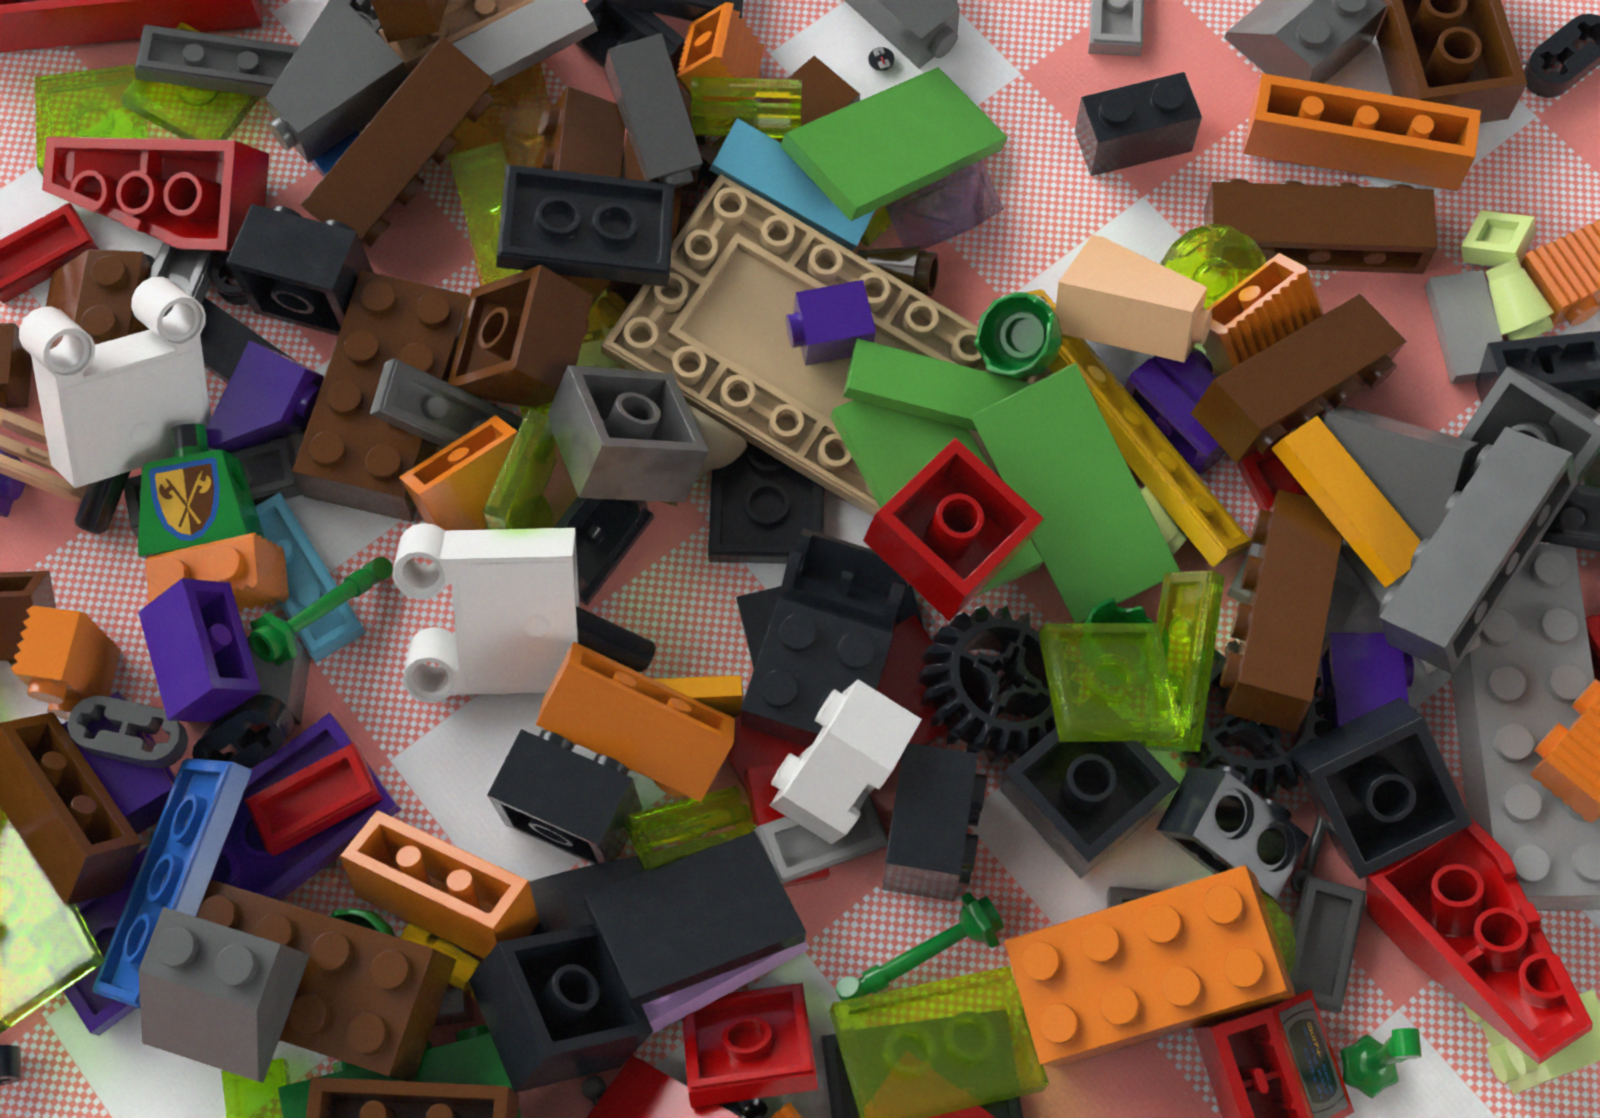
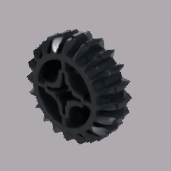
M984 605L981 608L975 609L971 616L965 612L955 616L949 625L939 629L933 637V644H930L923 654L922 662L926 666L919 673L917 683L928 688L921 696L922 701L920 705L937 709L936 713L931 717L930 727L945 724L950 730L946 737V745L955 744L961 739L967 743L966 752L978 754L983 749L989 765L999 763L1005 756L1013 764L1075 712L1076 708L1071 702L1077 697L1080 687L1068 680L1075 673L1076 664L1061 662L1060 657L1065 652L1066 643L1055 645L1049 643L1046 638L1049 636L1050 625L1041 627L1036 631L1030 627V612L1020 615L1015 621L1012 620L1008 606L998 608L994 615H992ZM987 649L1000 652L998 656H990L979 652L975 656L968 651ZM1000 713H1007L1015 717L1023 714L1032 719L1021 722H1008L996 719V717Z
M1234 640L1227 644L1225 655H1222L1212 647L1206 651L1203 657L1204 664L1193 661L1188 665L1185 673L1189 680H1179L1173 691L1180 700L1172 702L1168 715L1180 721V723L1172 727L1170 735L1172 740L1189 741L1179 753L1181 761L1187 762L1198 758L1201 762L1198 768L1216 770L1218 765L1231 767L1249 778L1251 781L1249 789L1253 791L1254 784H1256L1260 794L1264 798L1269 799L1275 795L1277 783L1289 792L1294 790L1299 784L1298 775L1300 773L1289 751L1333 730V722L1321 717L1331 707L1330 698L1313 696L1312 703L1297 733L1295 732L1293 747L1288 752H1285L1279 743L1282 735L1278 727L1263 723L1258 725L1255 721H1248L1246 723L1242 721L1236 724L1239 717L1225 713L1230 689L1220 687V679L1229 651L1238 652L1239 643ZM1316 677L1314 693L1322 684L1321 677ZM1216 687L1222 696L1220 705L1224 710L1225 717L1220 720L1217 727L1209 730L1205 718L1204 702L1205 696ZM1241 746L1247 749L1255 760L1242 758L1225 748Z

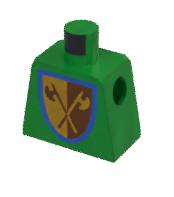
M191 423L172 427L170 433L173 457L147 462L142 468L138 531L139 557L146 559L151 555L255 532L257 536L261 535L262 539L265 538L240 460L224 450L209 451L206 426L203 424Z

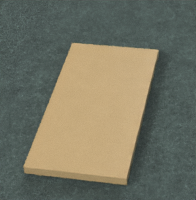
M722 174L718 176L671 244L668 287L643 284L601 345L602 354L628 370L673 373L687 404L745 438L749 443L872 517L881 508L830 418L833 408L853 401V399L843 397L850 358L805 366L801 347H791L786 326V315L792 314L794 311L796 292L863 280L876 329L874 343L991 373L986 369V364L974 345L978 326ZM1047 368L1041 374L1019 381L1034 384L1053 373ZM969 430L990 469L1001 478L979 433Z

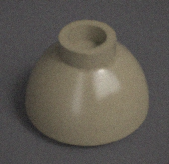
M687 404L709 450L697 476L702 479L707 470L720 469L733 463L743 454L748 446L745 438Z

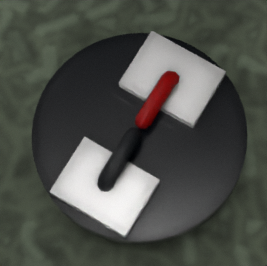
M878 47L872 49L868 56V62L873 69L885 71L893 66L894 54L888 48Z

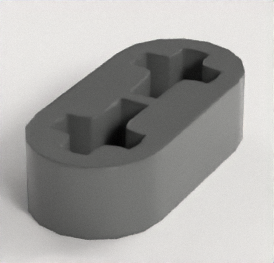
M91 696L74 706L68 718L67 727L71 738L86 752L95 756L149 768L163 769L174 765L182 758L187 749L188 736L186 729L179 721H168L165 710L106 696ZM104 715L111 723L120 727V731L116 733L99 730L95 737L87 729L90 721L99 722ZM162 726V729L170 736L167 744L157 743L153 752L146 742L136 737L137 731L157 734Z

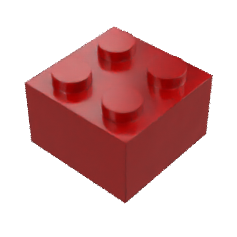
M955 437L875 513L863 542L950 622L1028 544L1044 518Z

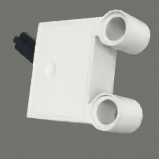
M152 277L143 281L136 288L132 297L131 308L134 316L150 330L95 345L92 337L60 309L51 306L40 307L30 312L23 319L19 328V340L22 347L32 357L51 465L74 488L88 485L75 517V524L79 528L93 534H101L108 530L132 470L143 467L147 462L173 457L170 433L172 427L191 423L203 424L207 427L211 419L200 337L205 326L206 314L203 306L172 280L165 277ZM171 306H173V308H172V310L170 311V313H169L167 316L163 317L164 314H165V312H166ZM64 335L62 341L56 347L50 349L52 343Z
M422 523L413 525L405 530L400 538L392 577L395 586L401 593L413 599L424 600L433 598L441 593L446 584H452L456 636L444 628L431 627L415 634L410 642L403 683L407 692L421 702H440L451 695L546 693L573 641L637 672L647 670L653 660L656 645L653 641L580 608L575 528L445 531L434 524ZM424 557L435 564L420 565L411 558ZM434 662L442 667H429L424 663Z

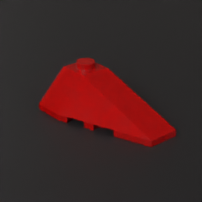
M46 137L42 190L122 223V225L157 238L181 250L230 252L251 204L262 207L266 205L269 153L236 140Z
M1470 816L1472 825L1367 875V915L1407 958L1540 1065L1591 1031L1593 1022L1561 958L1554 954L1541 928V918L1533 902H1528L1516 878L1517 870L1509 854Z

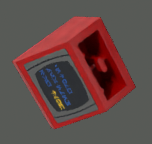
M1312 989L1295 993L1296 997L1192 1028L1223 1118H1345L1354 1113Z

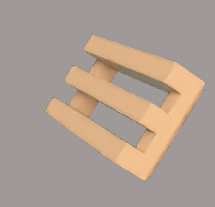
M0 408V427L47 445L44 425ZM0 434V450L59 473L51 465L49 452L34 446H28ZM0 454L1 474L74 503L82 501L88 485L74 488L63 478Z

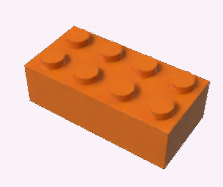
M1246 865L1004 941L1039 1064L1053 1068L1066 1066L1296 997L1257 876Z

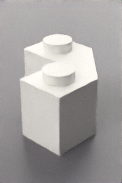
M859 679L843 693L834 689L815 718V721L823 727L814 743L798 757L789 753L776 772L771 785L778 788L779 791L770 807L798 822L801 826L828 843H835L846 836L858 820L861 813L860 808L868 794L874 788L879 790L890 776L922 719Z

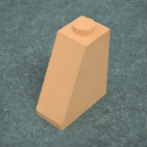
M1091 235L1058 282L1055 314L1059 319L1062 334L1185 363L1196 343H1205L1212 320V310L1204 309L1207 292L1206 286L1101 236Z

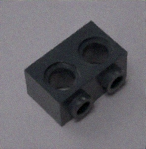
M1600 331L1490 342L1487 344L1475 383L1481 404L1506 367L1511 366L1572 395L1600 413Z
M1218 765L1216 770L1189 767L1156 830L1213 874L1246 865L1256 874L1263 898L1277 900L1310 836L1290 821L1292 814L1288 809L1275 801L1259 797L1249 789L1251 781L1241 772L1225 765Z

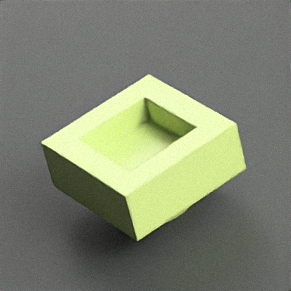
M1480 210L1461 245L1463 263L1495 267L1514 258H1518L1521 263L1536 235L1535 216Z

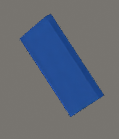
M185 758L182 761L92 988L94 989L93 993L140 1008L138 970L162 908L165 907L196 917L252 769L227 761Z

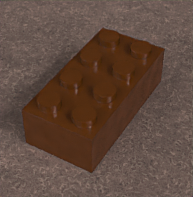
M1381 0L1387 7L1375 35L1393 96L1481 110L1480 123L1509 119L1528 83L1501 0Z
M363 270L360 271L292 469V473L304 497L413 522L417 507L399 477L434 455L437 445L369 414L384 364L393 358L448 382L470 299L469 295Z
M210 879L197 912V918L271 940L310 955L282 1030L280 1041L389 1077L414 1082L457 961L456 959L427 946Z

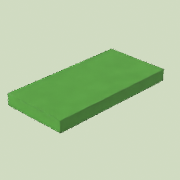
M937 67L786 132L780 147L850 221H853L1001 151L1008 137Z
M1076 363L970 416L1002 480L1044 518L1032 536V540L1075 624L1084 621L1090 609L1105 599L1115 598L1116 604L1181 573Z
M857 400L833 408L830 416L880 508L955 437L989 467L969 430L966 428ZM1031 539L975 597L1039 569L1043 559Z

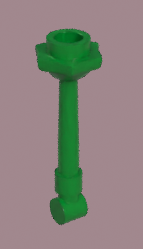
M385 557L373 559L366 563L362 569H358L344 578L342 584L288 621L277 618L270 612L251 621L252 632L249 634V642L253 651L261 660L268 663L273 661L278 666L282 665L285 661L295 658L297 656L295 646V634L336 609L352 597L361 596L370 590L373 585L389 578L393 572L392 563Z
M966 892L961 898L960 923L881 966L877 964L864 971L862 973L863 976L858 979L853 976H846L840 979L836 984L835 990L844 1008L849 1011L860 1009L866 1002V995L870 993L875 995L889 987V982L916 968L967 936L974 941L985 943L991 948L1000 945L995 933L1002 930L1004 924L990 899L984 896L977 900L970 892Z
M1419 1029L1392 1030V1037L1387 1039L1385 1044H1381L1372 1036L1366 1034L1355 1044L1340 1050L1344 1083L1358 1089L1370 1098H1374L1383 1089L1398 1083L1396 1063L1422 1057Z

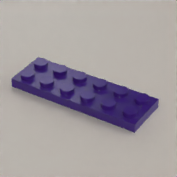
M330 712L252 769L211 876L212 880L280 901L338 858L377 810L391 817L402 810L366 761L383 797L382 800L275 857L266 851L244 799L353 742ZM149 846L136 855L121 891L66 906L27 935L88 1031L97 1036L103 1034L137 1008L93 993L94 989L92 988Z

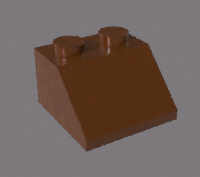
M88 249L52 273L46 307L51 306L64 312L92 337L95 345L150 330L134 316L131 304L136 288L147 279L152 265L142 251ZM64 335L57 338L52 343L50 349L56 347L62 341Z
M543 265L472 289L447 383L485 400L532 408L553 402L567 366H577L582 341L589 329L588 316L593 295Z

